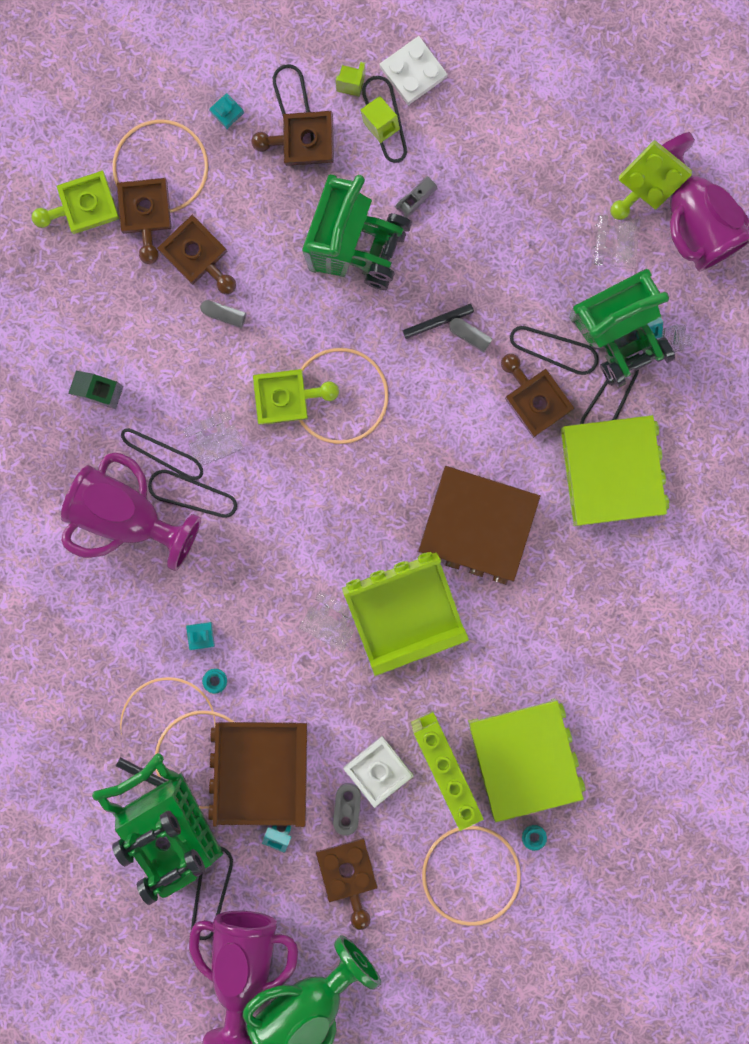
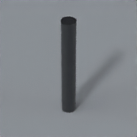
M470 303L406 328L402 332L405 339L451 322L455 318H461L474 313V310Z
M121 757L116 764V767L132 775L139 773L143 769ZM152 774L145 781L158 787L167 780Z

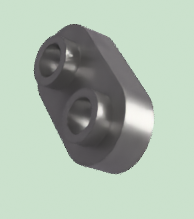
M352 783L341 785L336 792L333 826L339 834L345 836L353 834L359 822L361 792ZM345 792H351L353 798L346 800L344 798ZM349 817L351 822L348 825H344L341 819Z

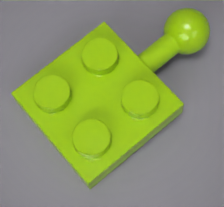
M653 140L619 175V181L632 192L624 200H618L612 204L610 209L612 217L616 220L626 219L630 214V207L639 198L656 210L692 175V170L656 140Z
M103 170L57 185L56 187L63 206L50 210L37 208L31 216L34 225L39 228H45L50 225L53 219L66 215L73 234L120 219Z
M302 369L253 375L259 425L308 419L306 399L322 397L326 401H333L339 395V387L331 381L323 383L319 388L305 389Z

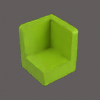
M360 62L359 69L342 65L340 74L336 76L335 80L336 91L360 97L366 75L365 63Z
M377 97L360 109L363 123L379 143H382L400 130L396 113L382 97Z

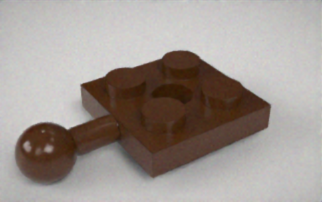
M332 111L283 114L284 135L269 136L267 133L260 131L255 133L251 139L253 148L259 152L266 151L270 146L284 145V164L286 166L334 163ZM307 133L315 135L313 142L310 144L303 143V137Z
M157 178L117 182L121 232L123 234L142 232L143 246L139 250V258L145 264H153L158 260L159 253L157 248L153 246L152 231L172 229L167 179ZM143 200H148L151 203L149 210L145 212L139 211V203Z
M193 214L157 247L158 251L192 285L208 272L217 281V288L222 294L227 295L235 291V279L230 275H223L214 265L228 252L227 249ZM190 244L199 246V251L194 256L186 254V248Z
M512 353L506 354L501 360V367L505 372L512 373L521 386L507 395L505 400L534 438L575 408L546 368L528 380L520 369L521 362L519 357ZM535 397L544 398L546 401L545 409H536L533 406V399Z
M361 838L316 851L329 903L349 897L353 909L350 919L352 926L357 930L366 929L370 924L371 918L369 913L362 909L359 894L378 889L365 839ZM350 863L354 867V873L351 876H343L340 873V866L342 864Z

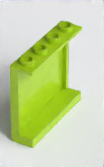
M653 415L564 426L560 429L573 526L667 514L669 498L667 495H664L663 485L666 484V476L664 470H661L660 460L663 457L662 448L660 445H657L656 438L659 435L658 422L654 421Z
M423 553L417 557V560L409 563L408 561L399 562L394 565L393 569L385 572L384 570L375 571L370 574L369 578L361 581L360 579H354L346 583L345 587H342L344 597L375 676L469 641L437 553Z
M555 698L549 702L484 719L468 720L495 823L584 800L582 792L586 791L584 781L581 776H577L576 767H579L578 758L575 752L571 753L569 743L573 742L569 727L565 728L563 718H566L563 704H559Z
M432 711L412 721L411 725L414 736L459 831L484 820L434 712Z

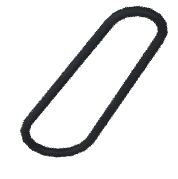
M291 64L278 67L272 79L282 116L286 113L276 84V77L285 68L294 69L299 74L306 112H310L301 70ZM310 133L312 143L314 140V134Z
M372 76L364 83L362 95L367 105L369 101L366 96V87L369 82L379 79L386 82L389 86L394 110L398 117L404 153L399 159H392L388 156L383 142L380 143L385 158L389 162L399 163L407 155V146L393 86L385 77Z
M518 326L510 333V341L515 348L575 374H590L598 364L597 352L587 344L527 326ZM523 329L585 347L594 354V364L588 371L575 370L517 345L513 339L516 331Z
M639 369L635 371L612 420L617 419L638 376ZM607 380L582 416L580 424H584L585 418L607 386Z
M125 428L122 430L121 438L123 442L136 451L191 480H198L203 476L202 465L194 457L133 429ZM125 433H133L190 459L198 466L200 470L199 475L190 476L131 444L125 438Z
M170 470L156 471L149 479V492L159 501L222 518L231 517L237 510V502L230 494ZM158 474H170L228 497L233 502V509L228 514H221L159 497L152 490V481Z
M221 846V850L228 855L229 868L216 915L221 912L233 868L231 853ZM203 874L199 875L191 930L196 921ZM211 931V933L207 936H200V940H207L213 936V932Z

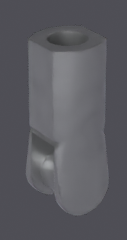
M426 176L396 204L395 208L397 210L400 209L404 213V217L408 218L438 189L437 185L430 177ZM410 198L415 202L412 207L407 203Z
M210 300L203 301L200 306L201 312L210 318L242 328L247 315L245 312L225 305L222 306Z
M455 318L450 322V331L454 335L465 340V342L484 353L492 341L491 337L460 318Z

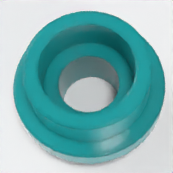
M217 668L208 670L202 679L203 687L212 694L222 692L228 683L226 674ZM213 676L218 677L220 683L216 686L211 683Z
M529 825L522 832V842L529 850L537 851L545 846L547 834L541 826ZM532 833H537L539 835L537 841L530 840V835Z

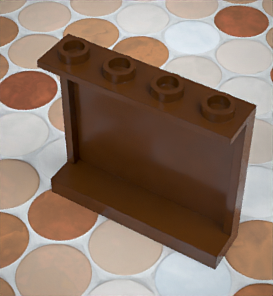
M445 465L417 552L422 554L427 552L437 553L441 560L446 561L445 566L459 570L460 566L470 568V574L483 577L484 573L493 576L492 581L507 585L508 581L514 582L541 495Z
M216 722L215 727H211L210 734L211 743H215V753H210V768H214V779L209 781V794H213V805L209 804L208 819L213 820V827L218 825H295V827H305L307 723Z

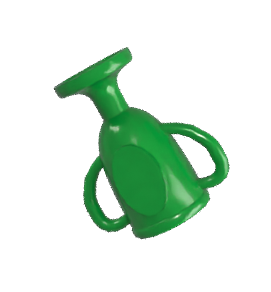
M340 935L334 943L335 950L340 957V963L326 978L318 976L308 977L292 986L282 985L266 989L247 1003L243 1010V1018L247 1023V1032L252 1043L333 1044L337 1032L335 1018L339 1010L340 994L356 981H359L368 989H377L381 985L378 972L369 959L350 939ZM270 999H273L255 1017L253 1016V1013L263 1003Z

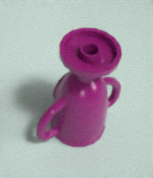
M690 132L674 137L662 146L685 164L684 153L692 147L695 139ZM691 175L671 195L670 209L672 217L670 220V233L672 241L680 255L688 261H693L699 272L718 264L749 244V218L733 197L722 187L713 184L705 178Z
M121 453L107 454L100 462L98 470L90 465L82 468L65 496L60 514L61 520L69 524L62 533L61 541L63 547L70 553L83 558L100 557L116 550L123 543H139L151 538L168 548L167 567L176 572L189 554L201 524V517L195 514H191L181 526H172L159 520L154 506L147 499L146 476L135 460ZM113 462H117L128 467L137 478L139 492L106 475L108 466ZM79 527L113 541L99 548H84L73 543L71 536L75 529Z
M228 911L216 915L213 922L199 921L192 927L189 938L191 957L197 969L213 982L216 996L221 1005L226 1009L224 1027L207 1032L202 1044H253L243 1018L244 1008L260 992L284 985L295 971L298 960L297 944L288 935H275L277 921L273 917L252 911ZM202 930L213 932L212 970L206 965L200 953L199 941ZM274 944H283L288 949L286 967L279 977L267 982Z

